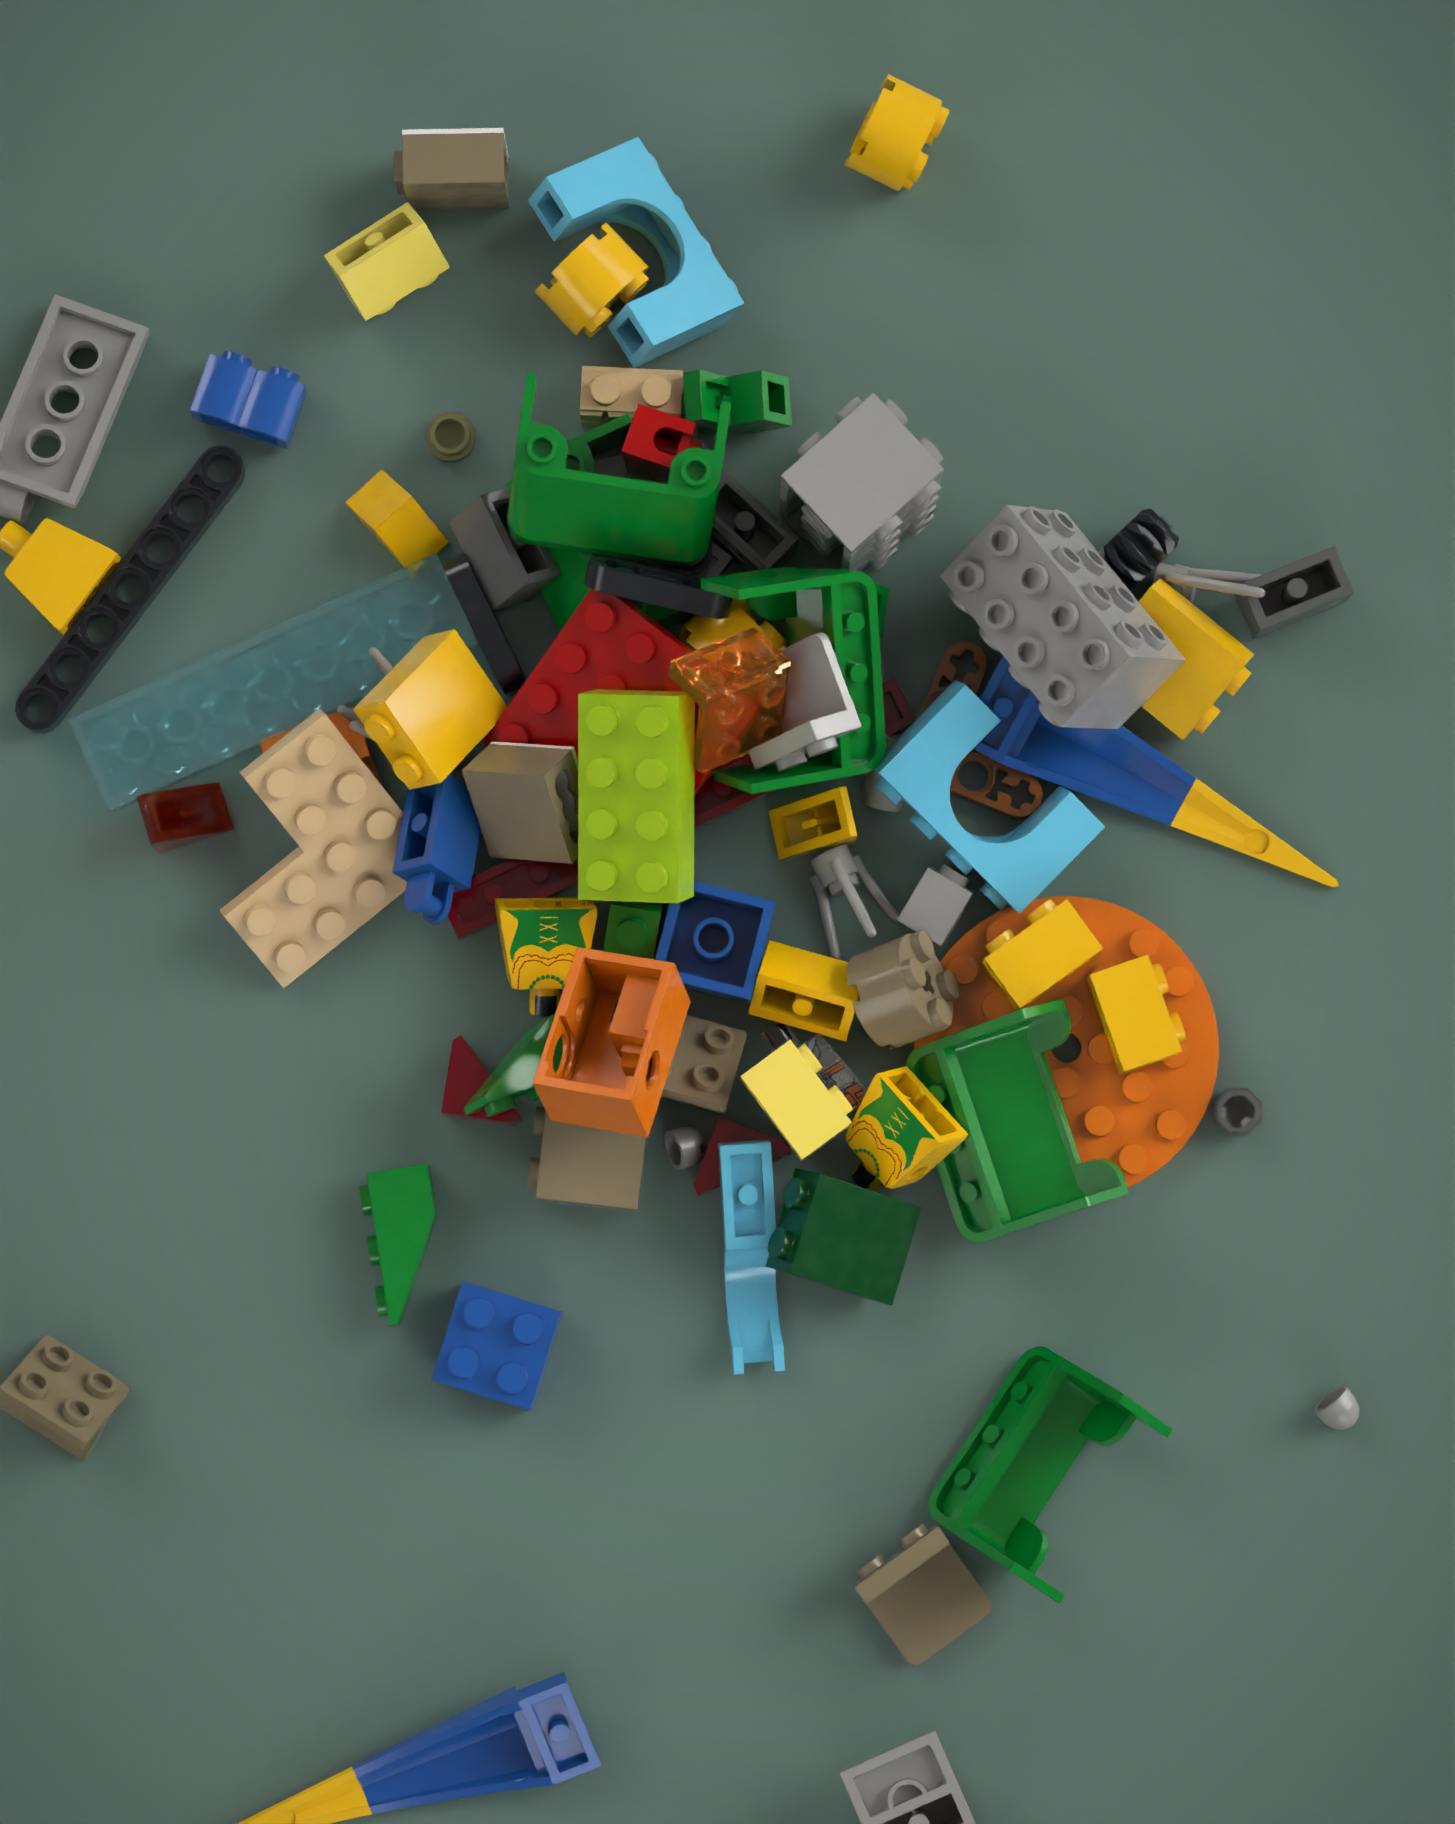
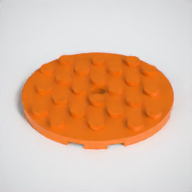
M1052 896L1034 899L1020 914L1011 907L998 911L965 933L941 960L940 964L943 970L948 969L955 975L960 988V997L953 1000L952 1024L945 1030L915 1041L914 1049L1016 1011L982 965L983 959L990 955L985 946L1008 929L1015 936L1031 925L1026 916L1051 899L1058 906L1068 899L1103 947V950L1024 1008L1064 999L1071 1020L1070 1035L1078 1039L1080 1054L1076 1060L1067 1063L1056 1059L1052 1050L1046 1051L1045 1055L1081 1162L1085 1163L1099 1158L1110 1160L1121 1170L1127 1188L1139 1183L1158 1171L1183 1148L1203 1118L1213 1093L1219 1060V1036L1212 1002L1201 976L1180 946L1164 931L1135 912L1110 902L1078 896ZM1148 954L1151 965L1160 963L1163 969L1169 992L1162 994L1168 1012L1176 1011L1185 1031L1186 1040L1179 1042L1182 1052L1178 1053V1055L1120 1075L1086 978L1092 973Z

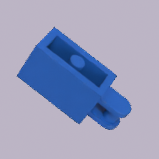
M450 774L439 784L411 790L407 789L392 873L407 881L404 896L405 908L412 913L422 912L423 918L432 925L440 924L446 919L451 908L454 892L471 889L481 832L466 784Z

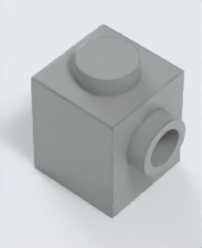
M943 864L940 870L932 866L928 867L897 921L916 932H926L934 943L939 946L944 945L975 893L966 887L970 878L947 864Z

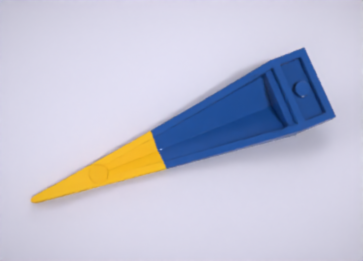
M1002 656L980 697V700L1001 721L973 749L1005 766L1151 818L1327 886L1339 887L1334 877L1124 725L1119 729L1057 727L1050 723L1039 710L1040 701L1030 689L1021 686L1011 676L1008 670L1010 664Z
M562 1672L519 1690H516L515 1686L236 1824H330L423 1804L555 1785L602 1765L566 1675Z

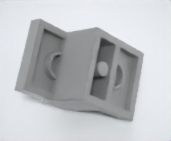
M935 1729L839 1771L861 1824H976Z

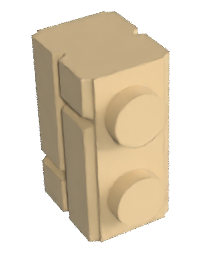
M582 366L580 395L581 426L599 427L628 413L633 420L638 404L682 418L683 370Z

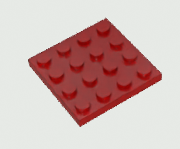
M590 589L482 743L486 746L492 741L572 746L575 748L578 758V693L595 689L695 692V797L762 703L628 599Z

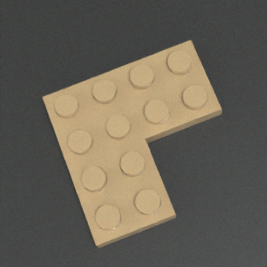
M320 708L239 772L299 847L220 909L226 920L283 988L288 986L406 890L407 881L392 873L403 812Z

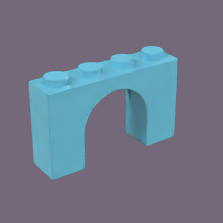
M639 137L547 176L528 199L529 204L554 242L598 223L615 222L627 225L640 232L658 251L665 271L664 287L627 303L607 326L634 368L725 326L744 305L735 283L727 277L713 255L710 244L697 230L685 211L682 200L674 194L660 172L657 161L648 153Z
M955 680L885 751L882 762L873 770L880 777L874 785L894 805L903 800L915 812L909 820L930 841L938 835L950 847L944 855L965 876L973 870L985 882L979 890L1000 911L1008 905L1020 914L1105 826L1071 791L1059 785L1035 812L1021 825L1008 833L988 837L974 835L965 831L955 818L951 808V780L960 762L1001 720L965 684Z

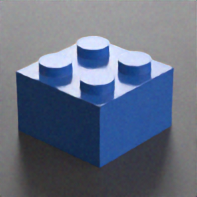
M694 881V897L678 904H669L655 960L675 963L685 989L750 1005L776 901Z
M462 1281L431 1380L520 1408L533 1410L563 1312Z

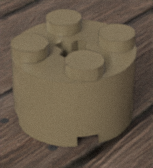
M918 931L913 934L903 935L853 956L848 963V987L857 984L860 1000L853 1002L856 1015L869 1037L880 1047L890 1044V1050H895L945 1030L952 1024L953 1000L960 997L959 984L955 975L950 970H943L935 955L932 940L926 932Z

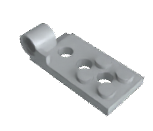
M54 294L0 422L1 517L23 524L33 508L37 495L75 509L79 499L84 494L150 335L148 327ZM89 348L97 353L98 359L90 368L79 369L70 363L71 355L78 349ZM70 392L79 398V404L72 412L59 413L51 407L53 398L59 393ZM41 437H54L61 443L59 451L54 456L42 458L33 453V445Z

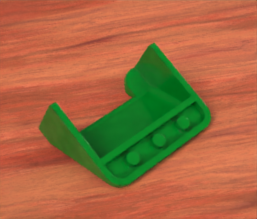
M1064 999L1023 1008L914 1049L907 1059L906 1066L969 1134L960 1145L936 1165L955 1224L962 1236L969 1241L976 1243L985 1242L1129 1194L1124 1176L1115 1163L1103 1158L1085 1163L1081 1162L1045 1052L1061 1046L1070 1034L1071 1020Z

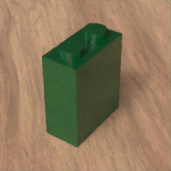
M795 1168L793 1177L784 1190V1207L777 1229L774 1230L769 1239V1256L765 1267L892 1306L922 1207L821 1173Z

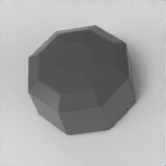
M1227 1088L1212 1103L1213 1123L1226 1136H1247L1262 1121V1102L1248 1088Z

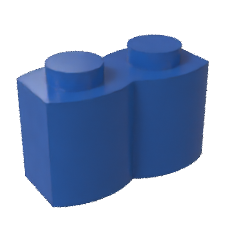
M224 351L222 357L209 354L190 409L192 417L208 425L240 433L257 441L288 449L307 395L305 385L298 382L299 375L275 366L271 367L270 372L250 367L252 361L249 358L231 351Z

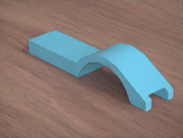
M768 1139L718 1143L724 1235V1287L733 1374H744V1363L773 1361L774 1371H785L784 1346L777 1304L776 1270L765 1267L769 1256V1239L776 1229L771 1142Z

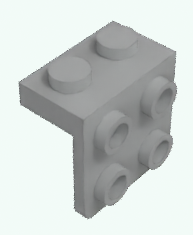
M825 633L813 634L760 662V673L783 734L748 750L755 770L772 764H776L778 772L796 767L807 762L805 753H808L809 757H813L838 747L837 738L862 727L854 702L851 699L837 662L836 654Z

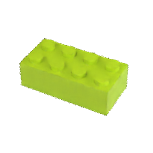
M595 689L578 693V900L678 904L694 897L695 692Z

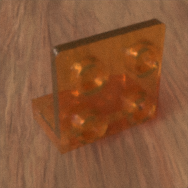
M754 627L670 661L669 677L699 705L693 766L700 773L749 754L748 750L782 734L791 661Z

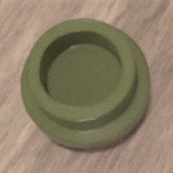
M444 412L434 417L429 423L426 430V443L430 452L439 460L457 462L463 460L472 452L476 443V433L471 421L463 414Z

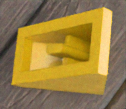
M380 470L345 502L346 506L412 577L449 545V541L415 499L383 470Z
M846 786L837 787L768 811L779 860L826 851L844 844L847 846L856 844L857 832Z

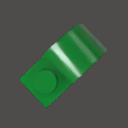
M700 369L683 373L684 391L682 393V406L685 411L686 420L697 424L698 433L715 435L721 401L731 402L727 435L759 433L792 426L789 377L764 370L728 377Z

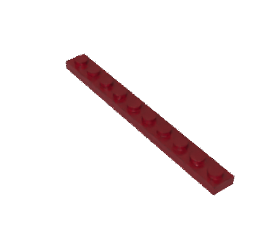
M894 677L882 683L885 734L897 735L905 731L915 719ZM758 742L722 758L714 770L752 764L753 762L748 750L756 747ZM712 772L694 797V830L780 789L750 794L714 781ZM578 858L572 864L507 859L473 875L471 889L454 892L448 918L458 939L466 938L497 923L495 898H550L578 885Z

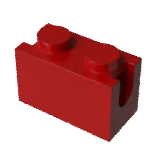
M638 404L621 453L628 473L657 483L668 484L669 471L673 459L683 450L689 448L703 449L704 441L699 439L696 423Z

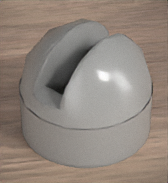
M679 1127L667 1131L664 1135L666 1155L676 1170L694 1166L702 1160L707 1149L702 1145L705 1142V1137L696 1128Z
M1343 1385L1324 1396L1315 1406L1314 1412L1327 1427L1335 1430H1346L1354 1426L1358 1420L1359 1405L1354 1395Z

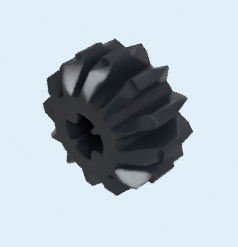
M1152 508L1145 509L1116 534L1099 551V554L1131 591L1177 547L1179 537L1172 531V526L1163 516L1159 517Z

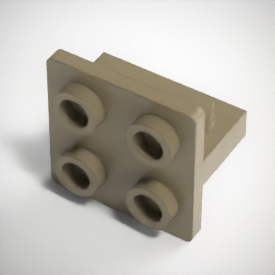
M686 1015L661 1097L725 1115L747 1033L740 1029Z
M45 1335L1 1385L0 1398L2 1399L0 1401V1408L80 1460L85 1461L93 1451L109 1418L127 1397L130 1387L65 1344L49 1335Z

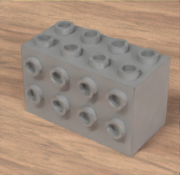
M873 392L863 402L859 397L851 400L836 415L835 419L838 423L827 435L824 436L820 431L812 435L798 449L799 459L781 475L779 515L829 569H851L863 573L872 566L876 571L879 570L898 552L896 546L900 543V539L907 532L912 537L921 533L935 519L933 513L938 508L936 503L940 499L938 493L942 489L940 484L944 468L939 463L943 460V456L926 437L922 436L917 440L904 426L908 422L906 415L891 399L887 398L882 402Z
M1006 505L940 575L951 590L949 597L959 609L974 618L981 627L979 635L984 642L994 650L1001 652L1010 664L1008 670L1011 676L1021 686L1032 691L1040 701L1039 710L1042 715L1057 727L1119 729L1186 661L1066 512L1057 509H1039L1032 506Z

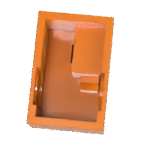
M577 947L533 1080V1086L551 1121L649 1137L691 1003L675 963ZM562 1036V1058L559 1068L555 1073L553 1070L554 1050L559 1037Z

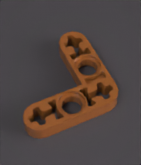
M962 641L953 644L946 650L919 716L947 689V687H939L942 679L951 685L956 673V666L951 664L950 660L951 658L960 659L964 653L973 656L971 664L977 667L978 671L976 673L967 672L962 683L977 695L987 667L986 655L979 646L972 642ZM972 750L956 768L950 785V794L1016 820L1026 819L1040 806L1043 796L1040 783L1032 775L1000 764ZM969 763H976L982 766L987 774V782L984 787L975 791L962 787L958 779V772L961 767ZM996 772L1006 775L1000 784L1010 789H1016L1019 783L1029 786L1027 795L1033 798V803H1023L1020 809L1010 806L1012 797L1000 791L997 792L996 801L986 798L994 786Z

